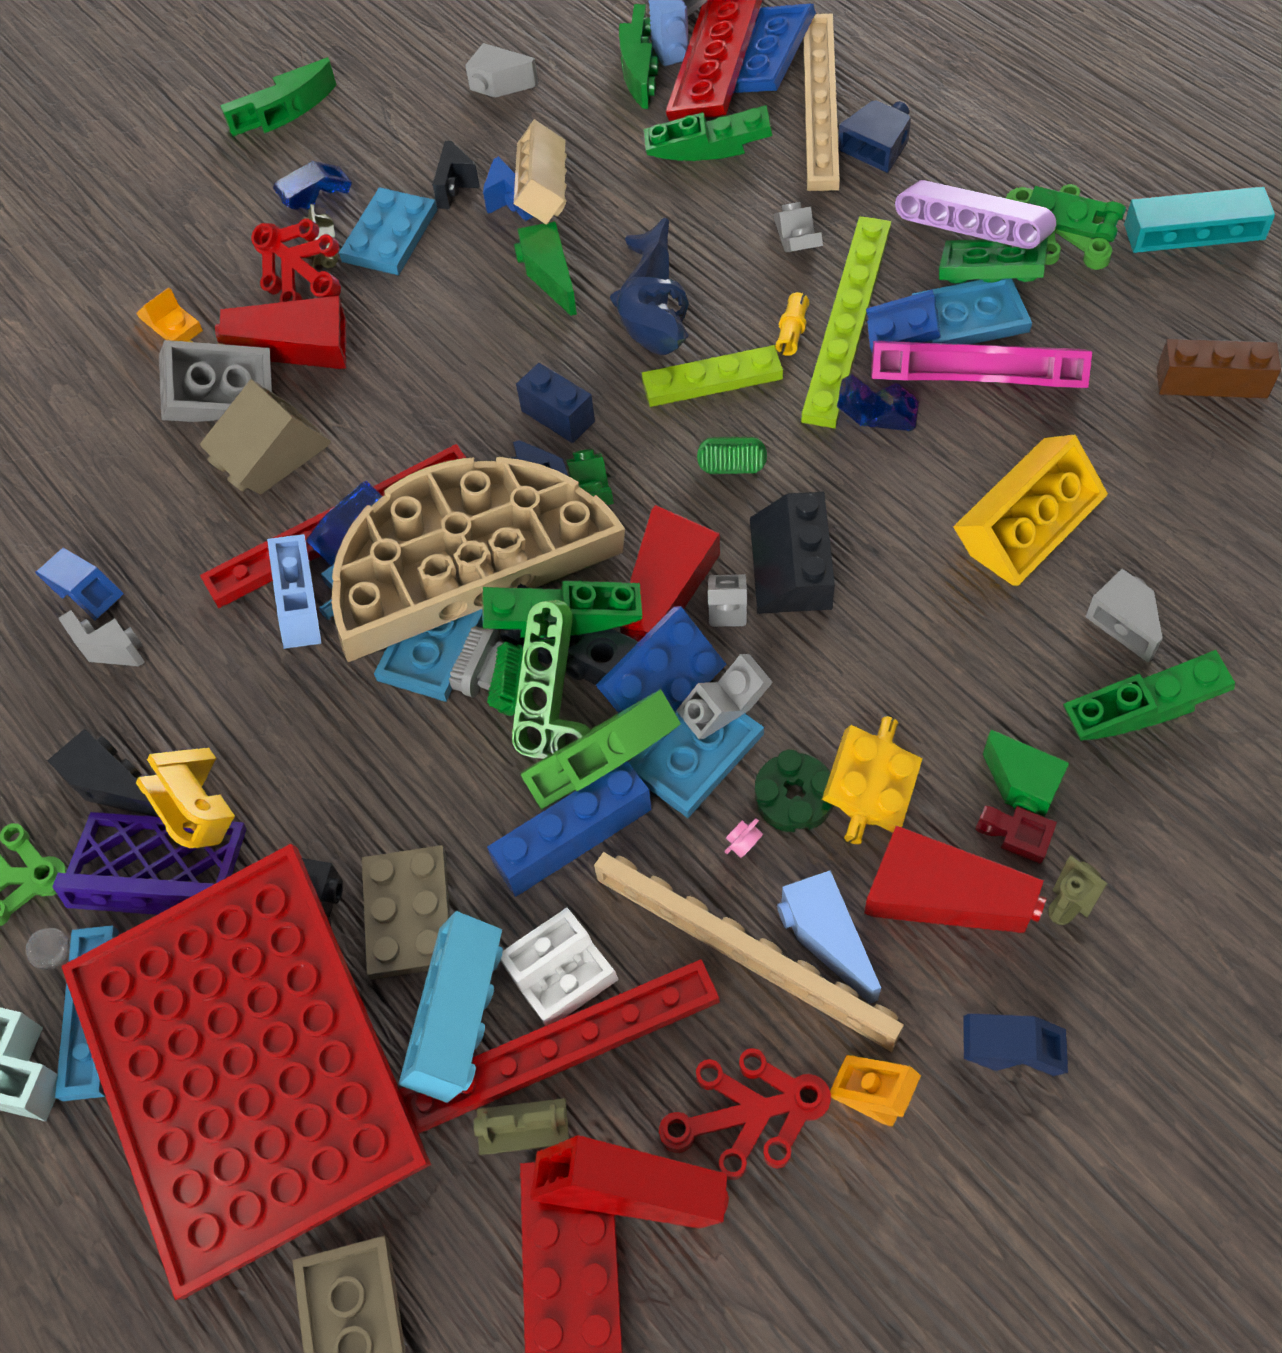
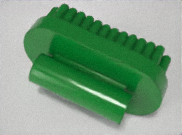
M711 437L705 439L699 445L697 461L700 468L708 474L757 473L764 467L767 461V451L764 443L756 437Z
M504 642L497 647L498 651L496 653L498 655H496L497 659L495 660L496 664L491 686L489 687L487 703L489 706L496 708L499 713L513 716L516 708L524 646L519 644L513 645L509 642Z

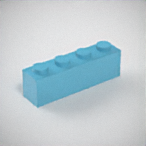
M455 911L439 928L398 1083L399 1086L447 1103L461 1091H466L470 1087L476 1070L475 1064L471 1063L474 1049L479 1046L485 1031V1024L481 1023L483 1010L489 1005L494 992V985L490 984L492 972L497 968L503 953V948L499 946L502 929L458 911Z

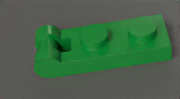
M1039 186L1034 187L1028 203L1049 209L1056 218V230L1093 239L1103 238L1108 242L1115 240L1118 232L1116 228L1117 222L1122 220L1126 211V207L1118 202L1111 201L1106 203ZM1096 216L1105 218L1103 223L1095 224Z

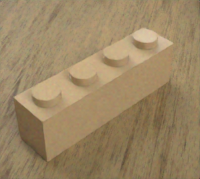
M534 119L517 143L513 204L547 225L553 215L557 217L562 212L566 204L565 189L567 184L565 183V174L567 169L565 168V160L567 154L565 153V139Z

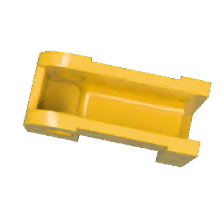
M210 748L149 754L147 761L156 775L138 777L136 781L139 789L146 795L164 823L170 837L176 843L188 848L219 845L235 817L221 794L208 796L202 788L216 760ZM184 828L192 829L194 834L188 833Z

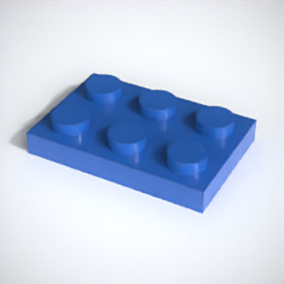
M678 606L673 607L596 686L618 713L659 689L662 690L673 711L676 712L698 683L710 682L726 666V663L685 610Z

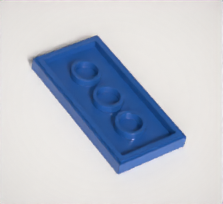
M814 4L762 7L759 9L733 93L778 90L816 14Z

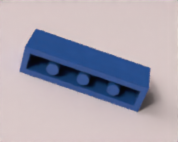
M626 761L581 790L573 792L487 846L494 867L513 895L517 897L651 811L649 789L629 762Z

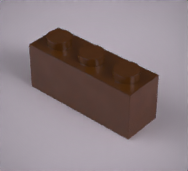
M1167 339L1157 365L1160 395L1268 398L1281 372L1278 344L1276 342Z

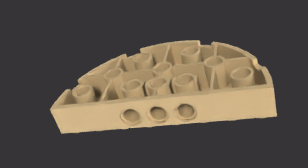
M473 457L426 467L392 484L384 490L385 495L372 506L367 505L352 523L341 543L332 573L333 587L331 597L341 647L348 663L481 610L483 587L517 588L521 583L534 589L623 553L625 528L612 510L597 495L591 496L579 487L578 481L540 464L504 457H496V461L474 462Z

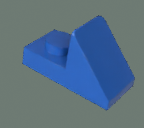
M499 156L493 159L483 187L486 211L489 214L507 205L512 212L516 211L524 221H527L534 216L513 204L515 173Z

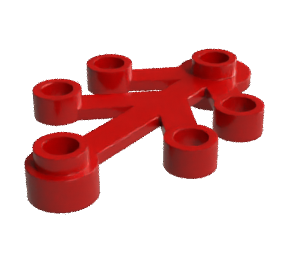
M308 218L302 219L298 224L281 229L272 223L259 224L252 232L251 241L256 251L262 254L263 276L260 280L261 288L272 295L279 293L282 289L279 298L280 302H288L292 296V301L302 300L301 294L295 288L296 270L311 283V292L316 297L339 296L341 293L339 280L326 271L318 272L303 260V258L321 253L326 257H333L339 251V242L329 234H324L315 240L319 235V226ZM298 237L309 241L290 248L284 244V242ZM275 254L281 258L282 279L275 274Z
M755 1048L747 1049L741 1054L739 1059L741 1073L749 1079L760 1078L783 1093L765 1098L724 1074L721 1065L717 1061L712 1059L704 1060L696 1068V1079L699 1086L705 1090H715L739 1105L694 1117H688L681 1112L670 1113L662 1119L659 1126L661 1143L671 1152L682 1153L693 1145L697 1136L745 1124L732 1148L725 1150L719 1158L720 1172L726 1173L729 1180H737L745 1174L747 1168L746 1160L769 1119L789 1113L778 1136L770 1138L765 1143L763 1151L764 1160L770 1167L783 1168L790 1161L791 1147L805 1122L821 1118L830 1107L831 1093L824 1080L812 1074H803L793 1078L767 1063L764 1054L760 1050ZM755 1057L760 1060L761 1066L757 1070H749L744 1065L745 1060ZM712 1068L718 1073L717 1078L711 1082L703 1080L701 1073L704 1069ZM805 1089L813 1090L817 1095V1099L813 1103H805L801 1100L800 1093ZM672 1124H683L686 1128L685 1133L678 1138L672 1137L668 1133L669 1127ZM772 1146H782L786 1151V1156L782 1160L772 1159L768 1153ZM737 1157L742 1163L741 1168L736 1172L728 1171L724 1167V1162L727 1158Z

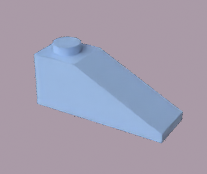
M305 534L267 539L283 649L321 644Z
M831 871L783 886L782 903L777 904V908L784 927H792L796 939L869 1004L878 1001L881 986Z

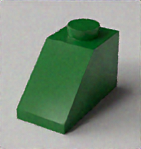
M991 729L983 756L1004 803L1012 806L1014 810L1018 806L1045 817L1069 763Z

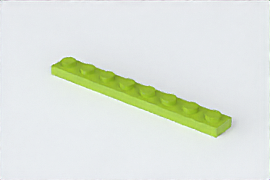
M859 216L803 407L801 423L836 429L866 321V309L870 306L890 234L891 221Z

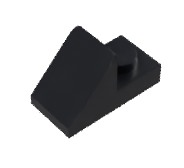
M452 141L444 142L432 183L438 209H450L453 197L458 195L459 187H480L475 163Z

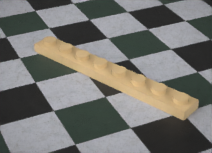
M815 14L803 38L807 191L839 190L833 14Z
M603 852L594 864L597 880L600 883L890 1052L893 1051L901 1036L904 1024L897 1021V1015L888 1008L878 1004L874 1007L860 1000L858 993L848 985L841 982H836L834 985L820 977V972L813 965L803 960H798L797 963L782 955V950L773 942L761 938L759 941L747 935L745 929L733 919L724 917L722 920L709 913L707 906L698 899L687 896L685 899L672 891V887L666 881L657 876L646 877L637 871V867L631 861L618 855L616 858H613Z

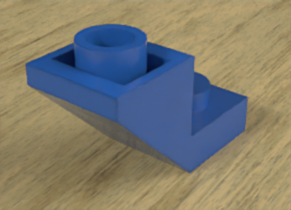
M62 548L35 572L62 599L68 595L94 621L124 594L96 566L65 548Z

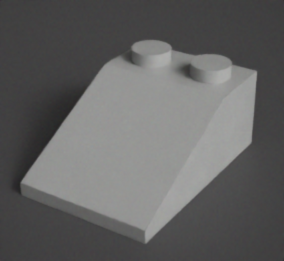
M164 340L159 353L161 420L186 422L219 420L250 379L272 392L270 348Z

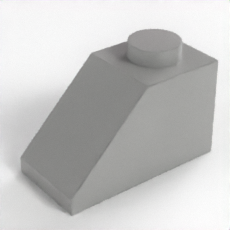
M485 43L479 47L465 65L470 90L495 98L533 88L538 84L535 58Z
M1121 569L1093 596L1085 617L1149 663L1162 641L1155 593L1142 579L1132 576L1124 569Z

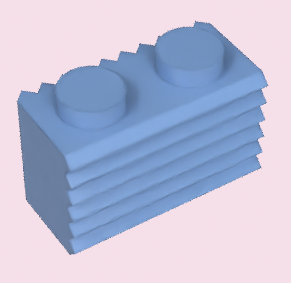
M649 0L651 43L659 60L664 66L683 62L689 45L687 6H685V2L683 0Z

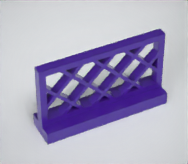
M90 812L66 873L58 872L52 887L66 908L158 915L214 885L213 883H199L195 878L216 864L220 870L216 883L231 876L247 829L243 822H232L225 834L232 835L230 842L215 852L209 846L203 847L209 856L188 868L181 858L197 848L180 846L174 849L168 841L171 837L160 817ZM99 826L116 827L119 831L99 844L94 840ZM184 828L185 831L192 832L194 834V831L192 829ZM143 829L155 831L157 835L137 847L130 839V837ZM126 841L131 850L114 861L109 862L104 853ZM164 844L170 853L148 865L143 855ZM98 856L106 865L91 875L80 874L83 866ZM136 859L144 867L143 870L130 878L119 877L117 874L118 870ZM175 862L183 870L182 873L170 880H159L155 875Z

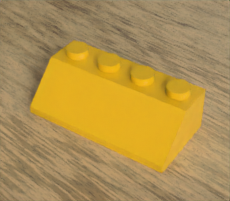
M1076 435L1048 437L1041 440L953 528L972 558L1011 585L1019 586L1108 493Z

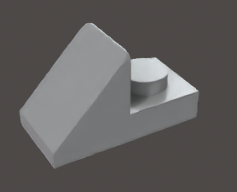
M746 574L709 575L708 605L710 626L746 625Z

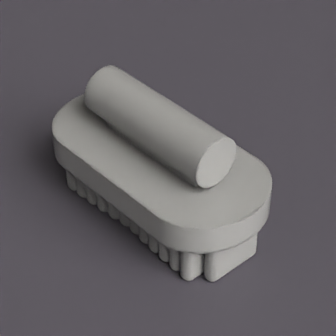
M477 626L471 628V632H469V636H467V640L463 645L464 648H462V652H460V656H458L450 672L449 682L452 689L461 691L464 695L475 697L480 688L489 690L496 664V655H498L496 653L498 651L497 647L503 644L499 642L498 630L483 629Z

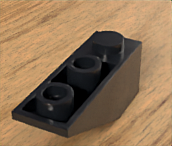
M84 729L47 760L85 801L159 817L146 795L141 792L136 784L138 777L142 776V774L126 758L121 762L116 760L113 756L118 751L104 736L101 735L98 739H95Z

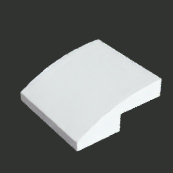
M567 907L503 950L500 960L545 1026L567 1017L619 980L615 970L595 947L587 931Z

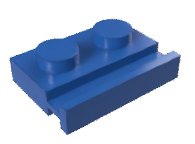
M933 290L866 309L869 342L872 352L873 341L923 343L941 338L936 297Z

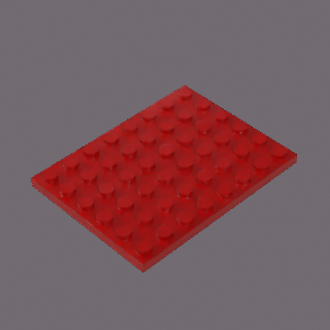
M293 844L279 849L61 966L175 1300H183L431 1165L300 852Z

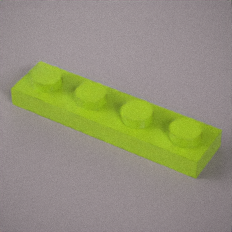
M774 345L641 372L649 407L783 379V369Z

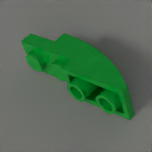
M634 4L632 22L619 23L621 67L629 92L642 109H649L650 96H655L656 94L655 76H658L659 62L658 56H653L652 43H649L651 20L649 17H646V4Z
M328 57L273 77L274 86L220 105L232 136L234 137L260 126L263 132L267 133L295 120L320 103L337 86Z
M767 105L719 117L707 122L702 112L644 129L647 155L678 161L722 159L745 154V143L773 136Z
M562 581L561 589L483 587L482 591L483 629H520V638H525L530 609L535 604L548 600H560L570 607L572 612L571 635L608 630L642 619L640 583ZM550 612L544 614V620L550 621L551 625L557 623V617L551 616ZM547 634L541 635L540 638L547 637Z
M1214 650L1146 678H1142L1139 673L1063 704V707L1080 741L1099 739L1133 732L1194 712L1196 704L1234 690L1235 681L1217 650Z

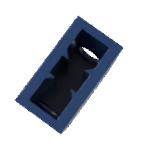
M877 100L871 101L840 124L838 150L888 173L909 139L911 117L909 116L908 106L901 101L895 102L892 106Z

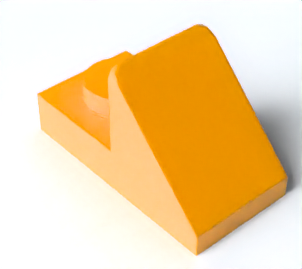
M171 288L164 290L137 312L138 317L165 340L187 342L203 331L199 321L179 306Z
M846 1055L830 1089V1093L833 1099L884 1125L893 1126L897 1116H904L921 1075L911 1066Z

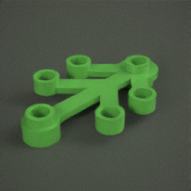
M1068 184L1060 190V192L1080 196V189L1076 185ZM1026 187L1015 188L1007 194L1006 199L1028 204L1033 190ZM1096 216L1094 223L1099 224L1104 218ZM1056 229L1048 236L1047 252L1051 251L1054 254H1047V265L1056 263L1060 257L1061 248L1056 243L1055 233L1084 251L1083 262L1088 268L1099 270L1105 268L1110 263L1112 247L1106 239H1091Z
M17 823L9 824L2 829L0 841L9 850L17 851L27 867H11L0 854V892L9 885H21L3 901L0 900V926L4 925L12 913L35 895H56L57 893L52 887L58 872L66 873L67 871L66 865L60 859L53 856L42 857L30 843L29 833ZM20 833L16 840L10 842V838L14 834ZM50 871L46 878L41 879L46 872Z

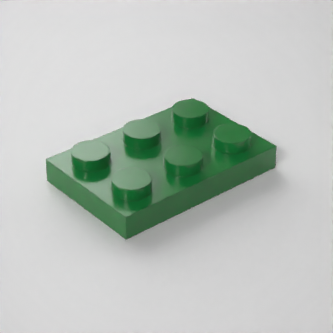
M1048 237L1032 249H1023L986 239L948 240L945 242L939 265V280H948L950 283L957 284L972 279H982L984 282L993 283L1009 278H1017V280L1023 282L1044 278Z

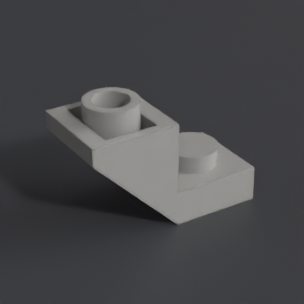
M801 202L782 205V212L774 214V221L785 252L823 246L822 233L814 232L811 207L801 208Z
M72 610L58 618L89 662L140 666L145 663L137 649L143 646L131 627L123 631L115 618L97 630L92 627L87 619L80 622Z
M740 654L718 682L698 683L676 711L698 739H705L748 712L773 682L750 654Z

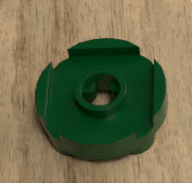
M790 749L784 750L779 756L770 759L763 765L755 779V800L761 817L774 828L785 832H795V829L807 827L810 830L821 825L829 817L834 806L822 800L831 773L829 769L818 759ZM798 785L802 787V792L805 796L801 798L796 795L793 799H789L786 797L788 794L786 787Z

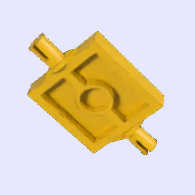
M882 717L877 735H872L853 725L844 730L822 800L839 807L851 818L844 839L847 842L851 840L852 844L862 843L866 824L880 826L892 833L895 826H903L923 758L893 743V737L899 723L896 719L891 722L892 717Z

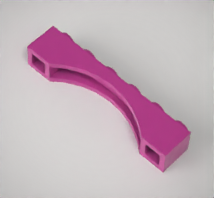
M873 341L871 378L886 380L982 381L1088 388L1092 351L1070 348Z

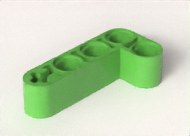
M560 600L539 602L529 611L512 730V743L515 749L522 755L544 759L565 747L567 733L574 734L579 739L591 732V729L582 723L559 719L572 627L570 607ZM550 612L551 616L557 617V623L551 625L550 621L544 620V614ZM547 634V637H553V636H554V637H555V640H554V639H544V640H541V639H540V636ZM542 647L549 650L552 655V664L549 668L543 667L539 663L538 652ZM535 687L541 688L547 695V702L544 707L537 705L533 700L532 693ZM530 726L540 731L542 737L540 745H535L529 741L527 731Z

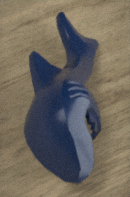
M667 218L661 219L657 225L644 234L626 236L625 241L628 248L641 254L643 257L626 279L621 289L610 296L613 305L618 309L620 319L632 339L647 350L658 355H667L673 352L689 337L688 332L681 323L689 306L686 292L678 282L669 279V220ZM669 292L673 299L678 298V305L681 306V309L677 312L667 307Z

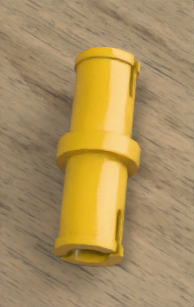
M796 292L789 296L786 311L779 321L780 333L775 346L776 350L780 353L784 343L785 347L782 355L785 356L796 353L800 335L806 328L805 315L809 306V299L805 295L801 305L800 301L803 293Z

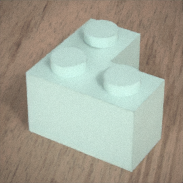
M0 1008V1110L47 1121L56 1099L57 1073L42 1064L29 1061L43 1027L22 1012Z

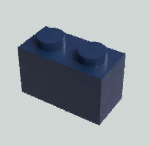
M541 363L535 365L516 383L521 411L571 443H574L595 422L592 395Z

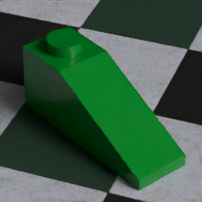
M556 221L549 222L547 225L544 223L518 228L519 243H514L517 262H524L527 276L570 316L577 315L574 290Z

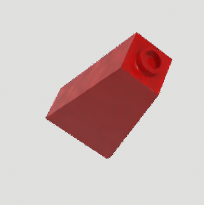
M339 296L220 309V323L215 325V334L219 344L270 348V362L334 369L346 368V316Z
M655 505L651 510L630 583H640L642 619L620 626V633L639 642L673 607L681 606L684 609L720 556V533Z
M895 826L868 894L864 914L878 918L1024 933L1030 920L1039 922L1047 898L1039 895L1044 880L905 828Z
M577 1135L537 1152L530 1200L700 1229L724 1222V1214L728 1207L729 1196L726 1190V1173Z

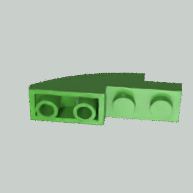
M659 689L592 728L591 732L525 769L520 775L542 810L574 790H581L669 734L680 726L681 723L664 693Z

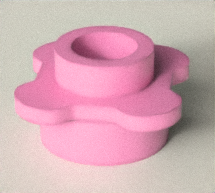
M755 818L749 825L742 820L726 837L731 844L724 852L728 854L732 850L742 858L763 835L755 827L759 820Z

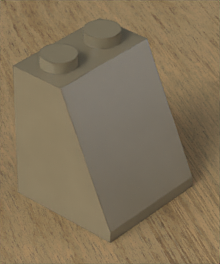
M250 379L199 445L210 455L207 460L214 467L222 472L227 471L230 474L227 480L243 492L248 488L261 495L328 447L332 441L293 405Z

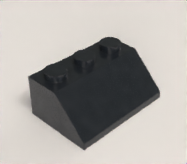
M824 491L788 493L750 517L757 614L832 610L835 582Z

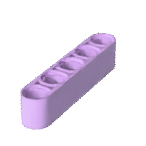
M920 180L897 196L895 201L897 213L905 220L1023 249L1036 247L1051 235L1056 227L1054 214L1045 207Z

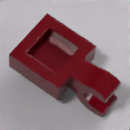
M985 805L975 830L988 836L1004 837L1001 845L1002 849L1041 864L1047 853L1057 822L1018 806L1013 815L1010 816L994 807Z

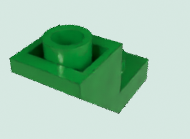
M593 449L573 452V458L566 460L569 476L578 481L579 487L591 496L597 495L606 505L614 504L602 454H594Z

